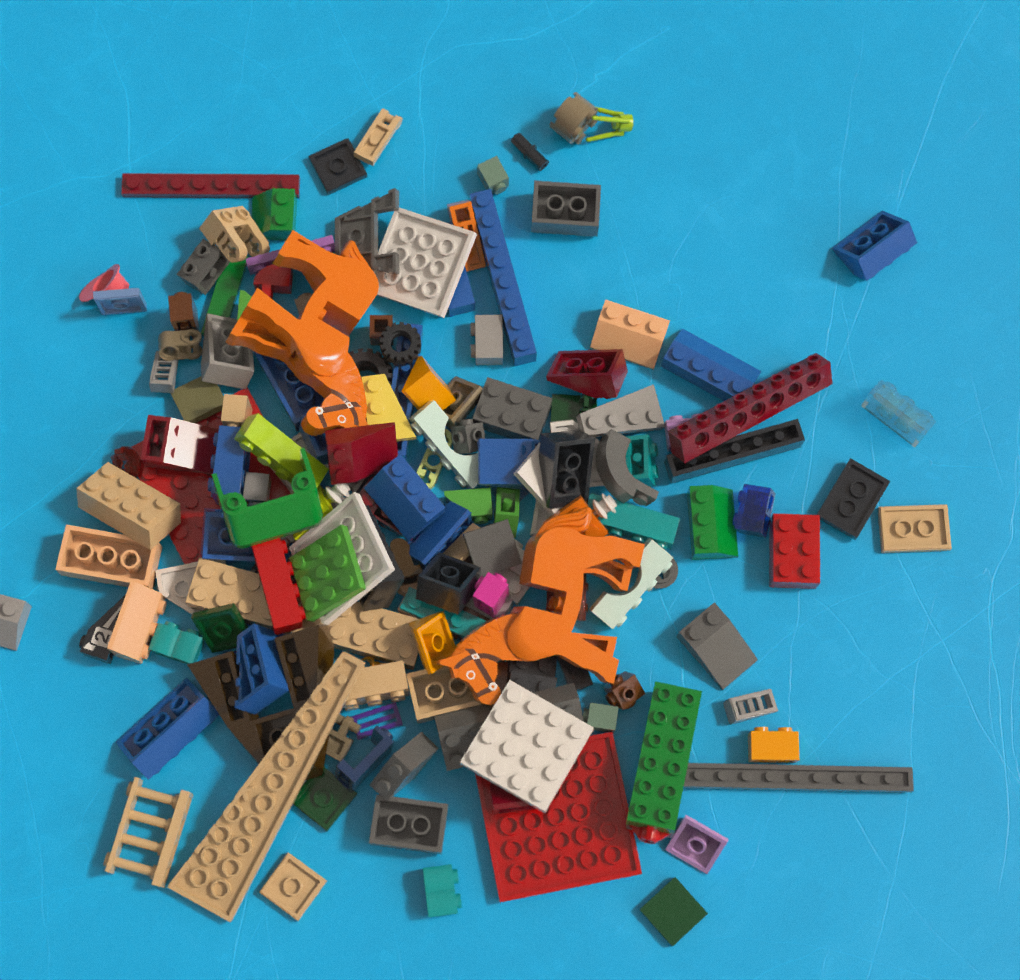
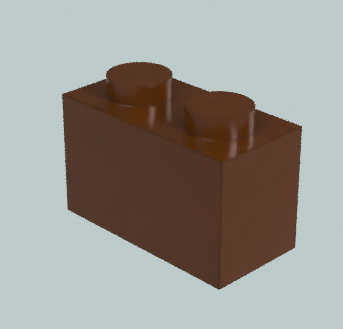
M177 292L172 296H168L170 322L174 331L189 329L199 331L198 311L191 293Z

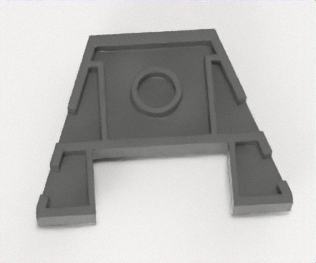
M396 188L389 190L388 194L382 197L377 196L371 199L370 203L362 207L358 206L335 218L336 255H340L346 242L352 240L356 243L359 252L372 270L399 274L398 253L378 255V214L399 210V191Z

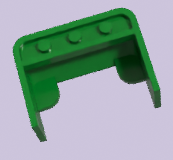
M305 448L300 449V462L303 472L296 474L291 483L294 494L247 507L245 498L239 493L231 492L223 495L217 473L212 474L214 489L231 543L235 547H251L315 528L322 522L323 512Z

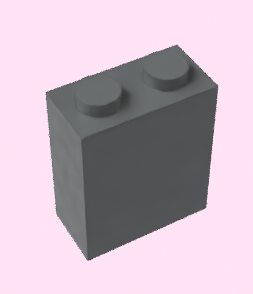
M423 732L419 733L392 755L370 783V786L388 801L419 774L439 748Z

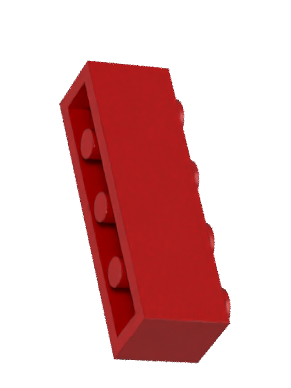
M280 538L251 546L275 635L303 628L302 620L306 619L303 605L298 606L296 598L300 597L297 583L292 584L290 576L294 575L291 561L286 562L284 554L288 553L285 539L280 540Z

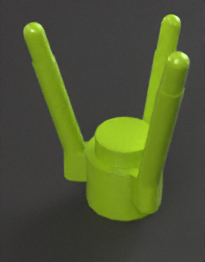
M596 107L598 108L597 112L612 115L613 117L592 116V120L611 122L612 128L616 129V131L588 137L586 141L590 142L613 136H624V132L632 131L633 116L623 112Z

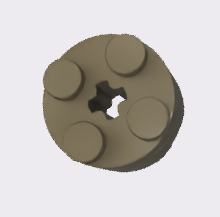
M574 92L575 97L571 98L569 96L554 114V117L557 118L555 123L551 121L549 127L570 144L576 143L578 145L584 139V132L588 127L592 128L598 120H592L591 117L597 116L598 108L580 94Z

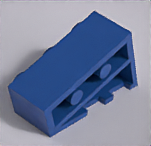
M252 624L237 635L236 664L240 665L239 678L236 679V686L239 687V700L235 701V708L252 714H257L289 691L275 641V633L273 630L257 624Z

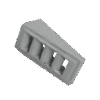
M156 351L149 382L151 392L174 393L179 360H161L159 351ZM160 364L171 365V367H162ZM159 371H167L169 373H159ZM158 378H168V380H158Z
M771 689L729 698L723 703L730 725L778 712ZM763 696H764V699H765V702H766V705H767V708H768V709H764V706H763V703H762V700H761V697H763ZM753 699H755L758 711H755V707L752 701ZM743 702L746 703L749 713H746Z

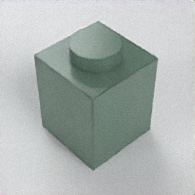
M497 156L477 165V175L486 190L491 189L492 194H500L509 187V177Z
M590 703L589 709L584 708L583 721L594 727V731L613 732L614 734L618 707Z

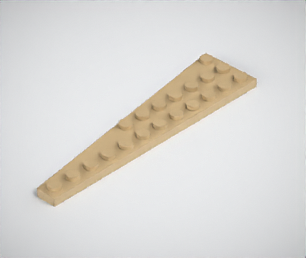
M345 651L342 652L321 683L315 688L309 699L300 708L294 719L285 728L282 735L235 795L232 802L229 803L218 821L212 826L206 837L170 882L168 888L229 922L233 921L353 689L365 662Z

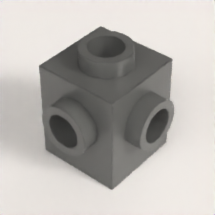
M465 419L459 421L460 425L451 426L454 452L462 454L478 451V439H485L483 422L473 423V419Z

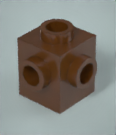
M626 671L616 674L614 684L607 683L603 686L607 702L611 706H616L622 710L633 707L636 701L646 694L635 674Z

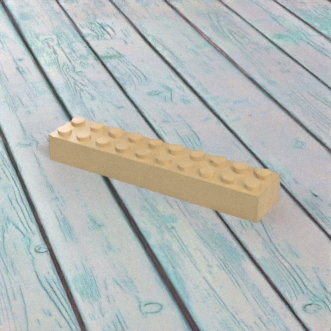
M199 558L185 601L188 607L202 611L234 603L246 624H257L273 630L259 574ZM301 597L296 598L298 606H302ZM356 602L328 625L334 648L364 657L370 656L375 660L386 663L403 660L405 668L414 670L419 652L409 623L418 620V618L386 609L364 611L360 602ZM306 618L305 620H302L303 628L285 632L282 634L287 635L316 625H321L322 622L320 618L314 622L307 621Z

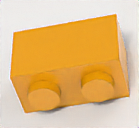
M755 727L754 731L748 733V762L796 763L799 761V731H792L790 727H780L778 731H768V727Z

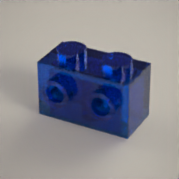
M744 484L743 490H740L738 495L739 509L733 517L735 529L741 534L766 538L776 493L768 487Z

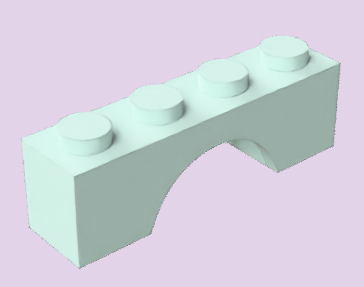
M434 400L428 401L409 418L412 422L411 428L419 436L421 434L427 440L425 442L426 446L433 453L437 452L442 458L440 460L441 464L448 471L451 469L456 474L455 480L462 488L466 486V488L473 489L478 484V453L460 455L448 446L445 439V426L449 417Z
M650 538L644 543L641 564L638 568V577L634 585L628 591L618 594L604 591L589 608L590 611L612 629L615 626L619 628L627 619L625 614L631 608L634 610L642 601L641 595L646 590L649 592L656 585L657 581L655 579L658 575L666 573L672 565L670 561L673 557Z

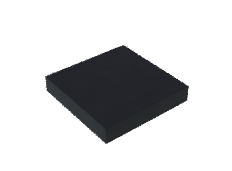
M348 138L309 155V160L328 195L368 177L361 161L354 157L355 150Z

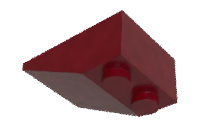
M623 349L558 351L546 378L547 381L593 398L611 399L617 398L628 370Z
M395 422L325 430L331 485L356 482L378 473L398 456Z

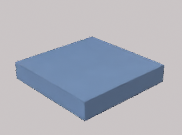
M139 288L93 291V299L102 315L147 311V303Z

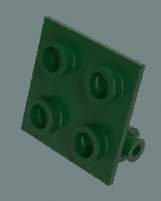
M552 394L551 422L573 419L578 423L576 417L579 414L597 407V398L582 394V396Z

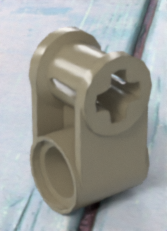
M195 329L164 331L158 336L160 358L165 361L182 359L194 360L201 357V333Z

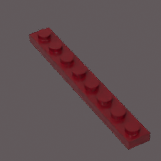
M122 173L121 194L123 197L253 198V196L269 189L280 188L295 189L296 197L300 198V175Z

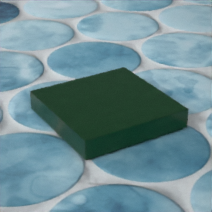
M234 603L193 612L191 616L192 621L212 653L237 648V635L248 628Z
M324 767L322 776L308 779L303 784L293 805L328 832L356 797L357 793L355 791L350 793L334 778V774Z
M676 877L639 909L672 947L708 914Z

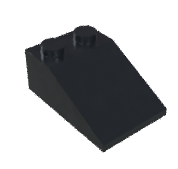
M581 430L541 433L539 462L547 508L565 507L580 495L588 504L595 444L594 437Z

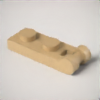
M383 108L354 151V157L374 166L395 131L401 126L403 118L398 115L393 116L389 114L388 110Z

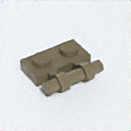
M339 714L335 723L341 726L338 732L331 729L326 754L341 762L345 759L354 741L346 736L348 731L350 730L357 734L361 725L354 722L353 718L349 716L344 717Z

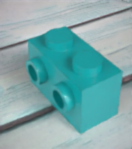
M648 434L627 436V438L631 439L626 452V465L629 472L634 478L647 486H656L655 479L659 477L658 466L655 465V457L658 456L657 444L652 441Z

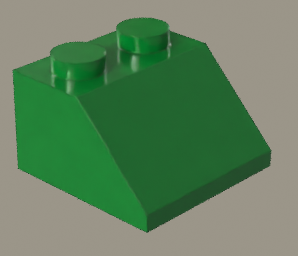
M272 188L253 196L251 217L267 240H287L292 230H296L297 197L295 189Z

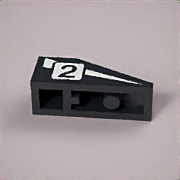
M126 594L88 629L86 635L82 636L79 648H81L80 652L84 656L111 664L114 654L107 649Z

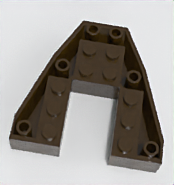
M326 624L316 625L275 638L294 706L292 709L259 718L258 713L252 714L235 708V701L239 700V687L236 686V679L239 678L240 665L236 664L237 651L227 652L188 664V667L226 726L258 765L333 666L334 645L329 627ZM329 735L305 780L322 776Z

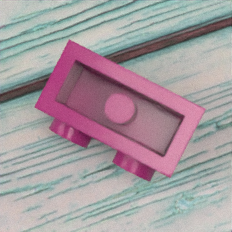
M488 572L485 578L481 576L474 587L476 589L473 594L474 607L495 618L509 597L507 579L498 573L493 575Z

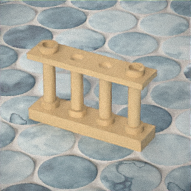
M135 777L134 781H130L127 787L126 795L129 797L112 850L107 852L104 859L105 872L114 874L116 867L150 876V879L153 880L152 885L165 888L194 794L181 790L179 795L173 796L142 787L143 780ZM138 796L172 805V808L175 809L173 817L167 820L135 811ZM131 820L165 829V832H168L165 842L161 841V843L127 834ZM123 844L157 852V855L160 856L158 865L152 867L120 858Z

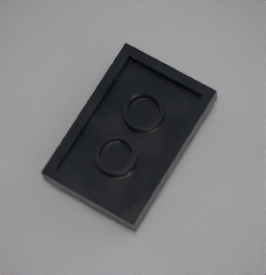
M850 458L817 515H820V520L856 540L890 481Z

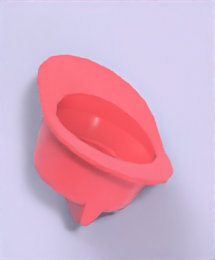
M119 264L111 266L106 272L90 281L81 291L79 300L86 302L93 299V291L129 289V283L119 273Z

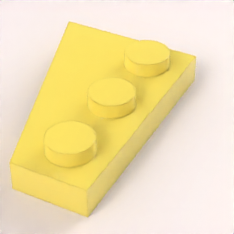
M385 374L362 377L367 405V423L373 425L395 422L397 442L416 439Z

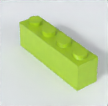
M259 413L246 418L234 439L240 443L239 446L243 450L251 452L258 457L257 460L261 464L269 466L276 471L275 474L279 478L292 483L293 477L303 472L300 462V449L302 447ZM306 451L318 488L329 469Z

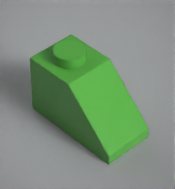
M497 487L493 523L508 519L513 537L516 538L519 520L520 489Z
M490 488L444 491L446 503L452 501L471 512V522L486 524L488 520H492Z

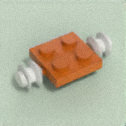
M602 493L601 501L593 500L594 509H592L590 525L587 531L581 533L582 535L604 537L608 534V530L598 517L608 519L607 513L609 511L616 513L615 507L617 504L610 495L605 496ZM580 495L543 521V524L557 515L572 513L589 506Z

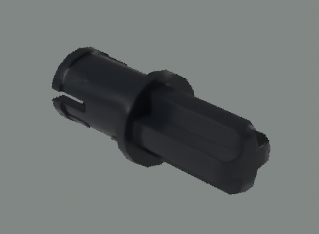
M521 133L513 136L511 143L523 154L524 159H528L539 171L546 168L549 161L537 150L536 145H532Z

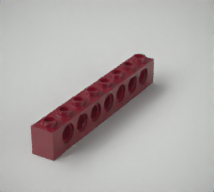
M817 353L810 355L728 400L698 414L692 419L679 424L668 431L672 454L686 463L832 385L830 361Z

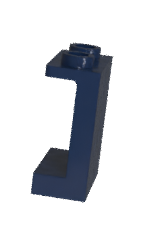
M376 725L370 739L376 747L354 769L343 759L336 766L334 778L352 793L391 753L394 744L392 734L386 728L381 729Z

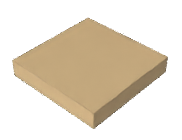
M288 852L259 893L299 921L327 883V880Z

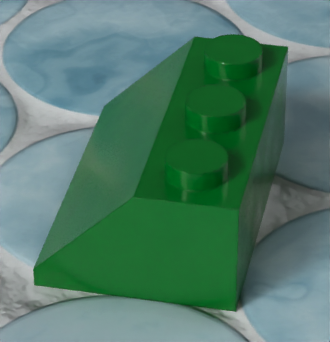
M715 485L689 486L687 504L692 560L738 558L733 490Z

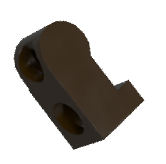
M401 538L392 540L389 548L393 552L395 560L404 575V581L401 586L417 583L418 576L423 570L421 565L414 566L409 554L410 546L408 542Z

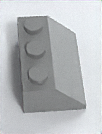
M0 594V647L17 651L32 606L26 601Z

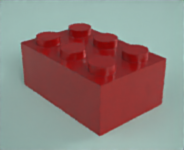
M773 513L769 520V587L816 589L820 584V515Z

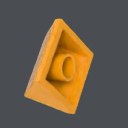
M418 356L402 389V393L418 410L428 401L432 400L442 410L446 409L456 399L447 384L422 356Z
M444 611L409 623L423 667L428 674H432L441 668L442 665H438L436 662L450 656L456 647Z

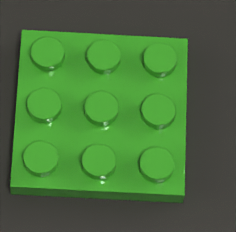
M345 525L336 527L289 558L307 621H316L366 590L349 530Z

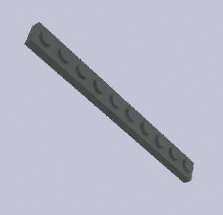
M688 763L683 787L912 793L914 791L913 767Z

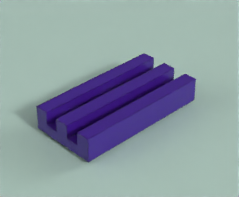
M396 702L351 717L357 723L359 720L393 709L394 713L359 724L361 725L360 730L396 718V722L381 726L380 728L391 730L403 726ZM373 729L363 733L359 730L356 734L357 739L361 740L370 737Z

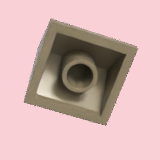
M456 376L447 385L456 401L443 410L449 417L446 426L450 429L451 426L460 425L459 421L464 420L478 404L483 391L480 385Z

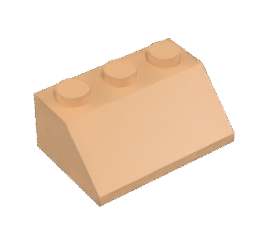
M605 299L590 349H623L626 361L654 370L670 320Z
M134 581L130 582L107 649L116 657L142 664L144 659H148L150 650H148L149 644L157 628L159 615H163L167 605L162 593Z

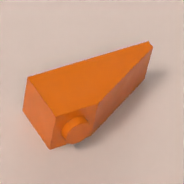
M466 199L446 204L450 222L453 225L477 234L465 264L466 272L486 267L471 201Z

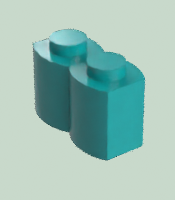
M166 621L165 624L158 623L148 650L187 665L198 661L205 642L200 637V632L189 628L187 632L179 630V625Z
M452 864L423 868L428 917L458 914L457 909L462 908L460 893L455 894L454 884L459 883L457 869H452Z

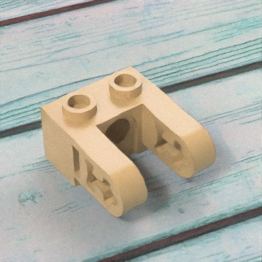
M243 206L212 210L199 228L209 243L217 245L227 260L232 263L245 260L247 252L251 257L270 251L269 242Z

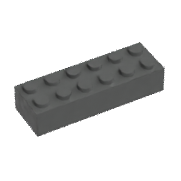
M574 683L533 692L535 695L583 721L580 699ZM483 704L434 716L447 771L464 767L460 764V761L495 704Z

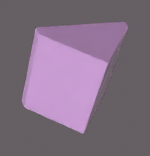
M685 815L665 850L708 874L729 839Z

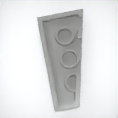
M654 384L583 412L576 417L579 430L592 437L603 436L610 429L620 434L661 430L665 427Z

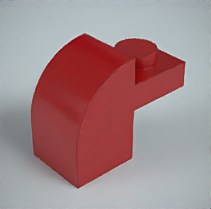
M274 264L264 267L255 276L253 282L255 291L257 288L260 289L272 300L273 293L291 294L293 270L292 268L278 267Z

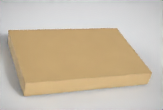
M947 504L885 506L877 508L881 553L950 551L952 549Z

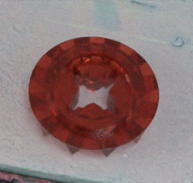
M121 446V448L115 449V454L110 456L112 465L137 478L141 469V462L137 452L128 446ZM123 461H127L124 465L125 469H122Z

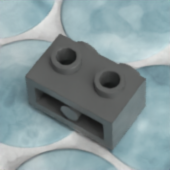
M202 239L185 264L182 265L177 275L188 286L206 295L230 261L227 260L217 246L211 245L208 241Z

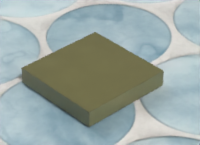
M202 376L174 389V393H171L184 421L197 423L222 411L224 396L219 386L214 383L203 382Z

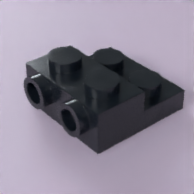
M553 655L536 661L509 660L506 685L511 680L532 693L556 687L557 656Z

